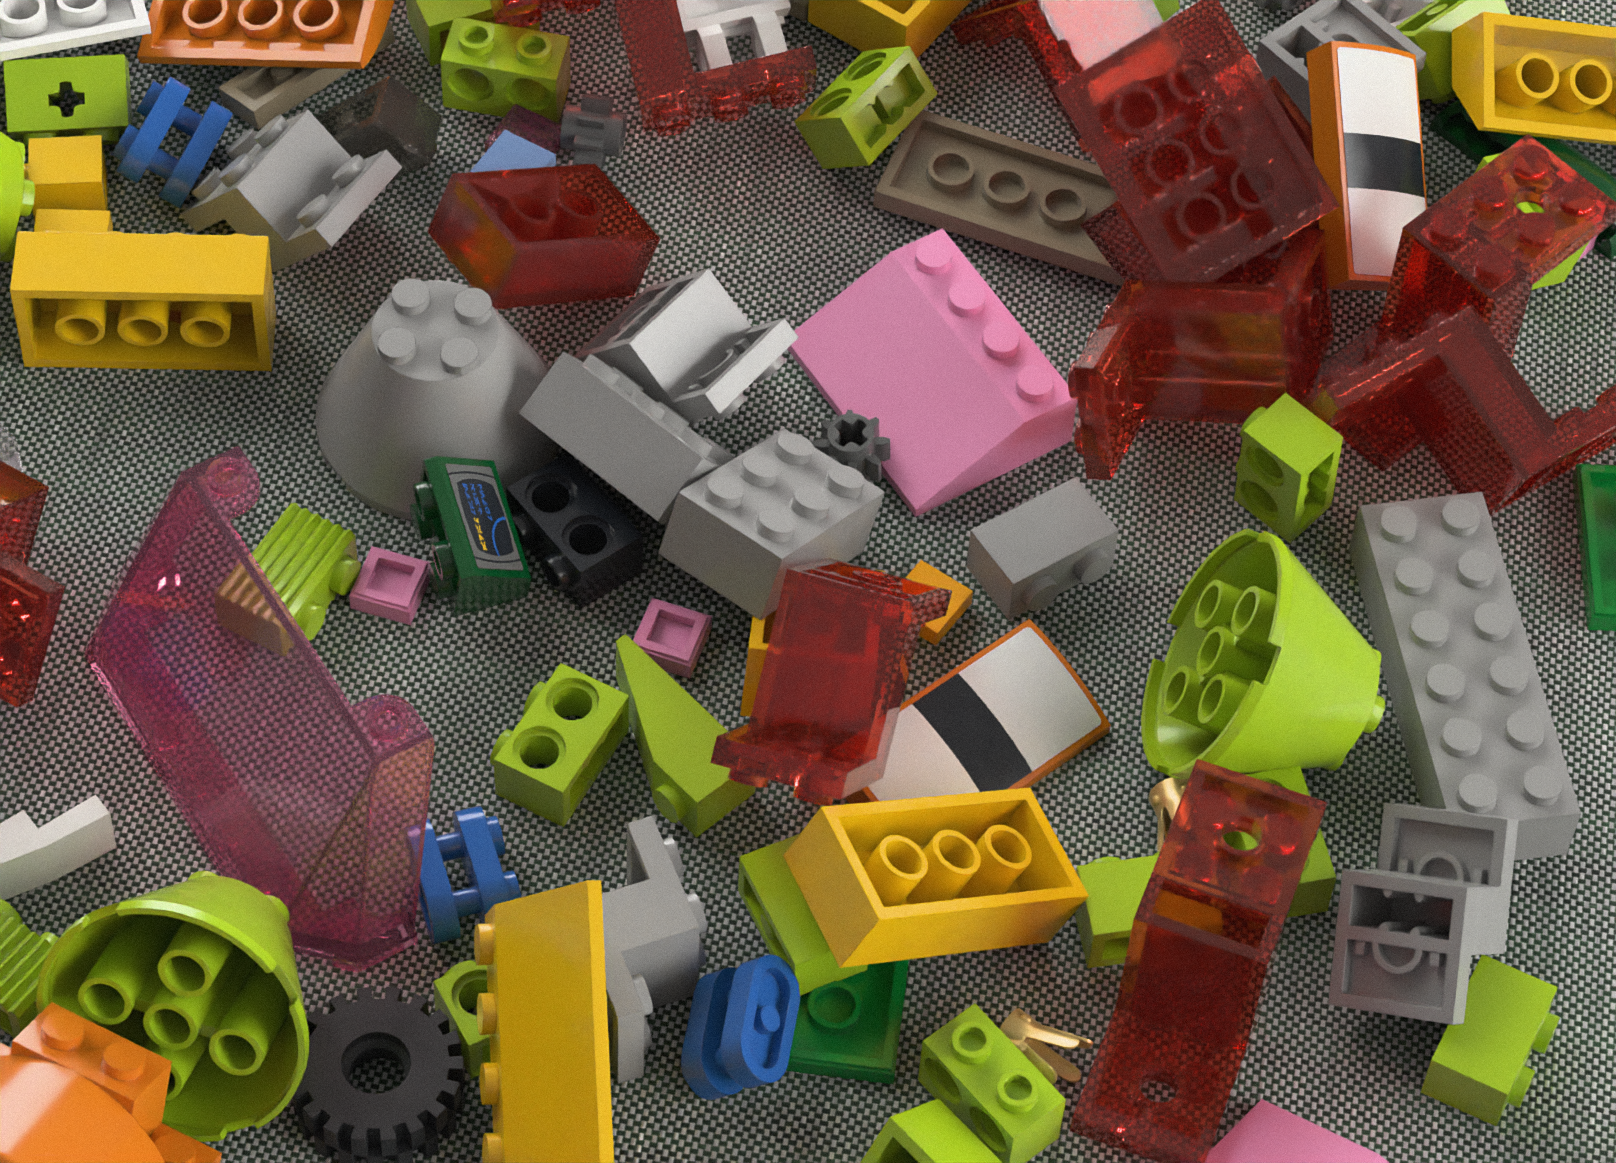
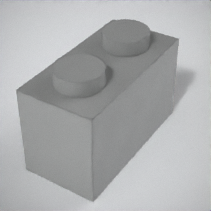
M1074 477L970 530L966 567L1009 620L1027 610L1038 611L1043 609L1058 594L1081 582L1083 584H1090L1104 576L1110 567L1113 566L1119 530L1079 480Z

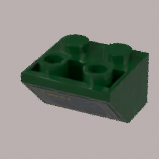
M433 456L423 459L420 482L413 484L416 503L410 504V513L419 541L429 539L432 547L434 562L428 563V570L436 598L438 600L448 599L453 617L526 598L531 575L495 462L492 460Z

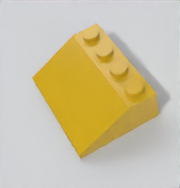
M587 880L495 904L485 914V923L476 924L474 932L475 961L477 966L487 965L488 993L478 994L477 1025L479 1034L489 1035L490 1062L481 1063L480 1097L482 1105H492L493 1133H484L483 1163H614L601 880Z

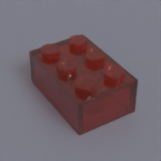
M596 164L452 174L427 231L446 254L448 260L456 266L473 288L482 289L490 296L492 306L495 309L634 296L660 241L659 236Z

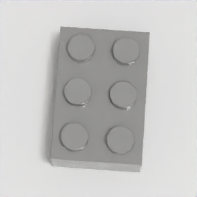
M562 352L519 414L655 520L668 525L678 492L735 457L705 436L703 438L688 428L690 423L662 402L659 401L657 403L642 392L644 388L616 367H609L592 354H589L587 359L582 362Z
M783 428L678 492L658 554L759 620H762L864 551L885 491L864 479V476L856 469L840 464L815 448L807 438L791 433Z

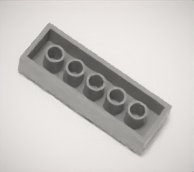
M1483 492L1359 505L1349 552L1376 648L1381 653L1382 669L1421 806L1519 819L1514 861L1567 854L1581 811Z

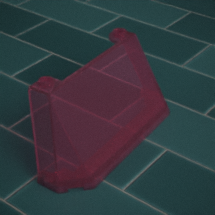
M237 446L180 473L113 580L85 650V660L219 876L247 883L265 895L275 896L287 906L290 914L287 925L290 930L294 952L332 960L333 967L359 973L418 943L415 921L435 743L432 734L414 707L401 697L389 694L375 695L351 706L230 522L231 519L249 511L256 504L260 496L259 476L240 446Z

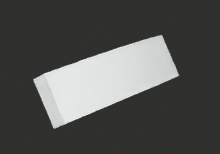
M96 795L40 828L36 827L24 810L0 823L1 899H9L54 881L117 848L110 812Z

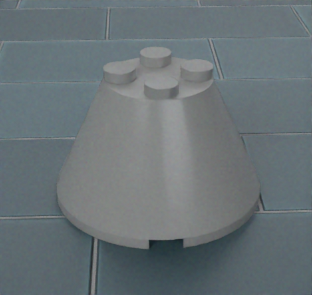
M416 278L401 280L394 285L391 296L381 304L330 370L323 382L318 396L315 419L321 454L325 463H330L334 471L346 482V490L353 496L383 513L403 519L412 520L410 504L416 503L413 484L420 482L423 459L433 456L494 461L506 497V487L555 460L560 445L519 414L551 368L492 306L490 296L482 289L469 288L459 283L442 280L421 281Z

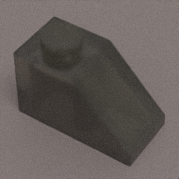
M388 76L315 118L351 158L359 154L363 159H366L387 149L402 166L401 170L390 181L392 182L412 170L424 168L431 161L437 150V142L435 140L442 115L392 76Z

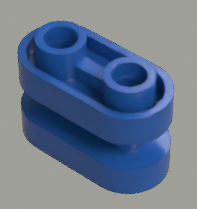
M170 76L164 86L153 80L136 110L137 113L146 117L140 129L129 124L111 155L121 161L116 172L136 184L146 169L165 179L166 182L158 196L180 208L203 170L233 113L211 101L203 116L186 107L183 103L191 88ZM171 125L190 136L178 159L158 148Z
M481 806L454 811L453 824L455 832L435 836L429 818L401 824L402 841L409 872L427 932L433 945L460 939V917L478 913L480 922L483 924L485 923V914L495 904L521 898L515 872L513 870L503 872L498 856L505 854V845L496 815L486 818ZM461 858L470 887L452 892L443 862Z
M765 955L746 961L738 968L728 967L706 974L697 982L681 1053V1070L685 1081L699 1097L706 1100L719 1099L738 1093L743 1087L756 1088L776 1082L785 1074L800 1003V990L797 978L785 960L776 955Z

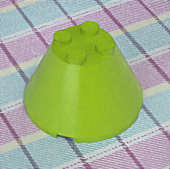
M1249 528L1241 530L1224 540L1204 560L1186 585L1170 614L1167 623L1177 626L1165 661L1162 662L1154 658L1152 660L1143 698L1141 734L1144 752L1150 765L1155 770L1175 779L1250 774L1300 766L1301 769L1324 768L1329 771H1336L1342 765L1347 753L1356 743L1361 733L1373 732L1383 717L1385 700L1377 695L1381 653L1368 644L1279 537L1267 531L1258 533Z
M197 871L190 875L187 881L94 910L75 921L63 932L51 948L39 974L37 985L38 1015L53 1002L172 1061L162 1123L199 1142L224 1140L228 1132L252 1125L259 1129L280 1114L295 1094L305 1073L309 1057L308 1024L291 934L287 925L290 916L289 911L280 899L275 896L265 895L258 889L240 880L218 876L210 871Z

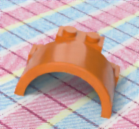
M53 1002L12 1040V1047L0 1042V1163H220L222 1153L162 1123L172 1061Z

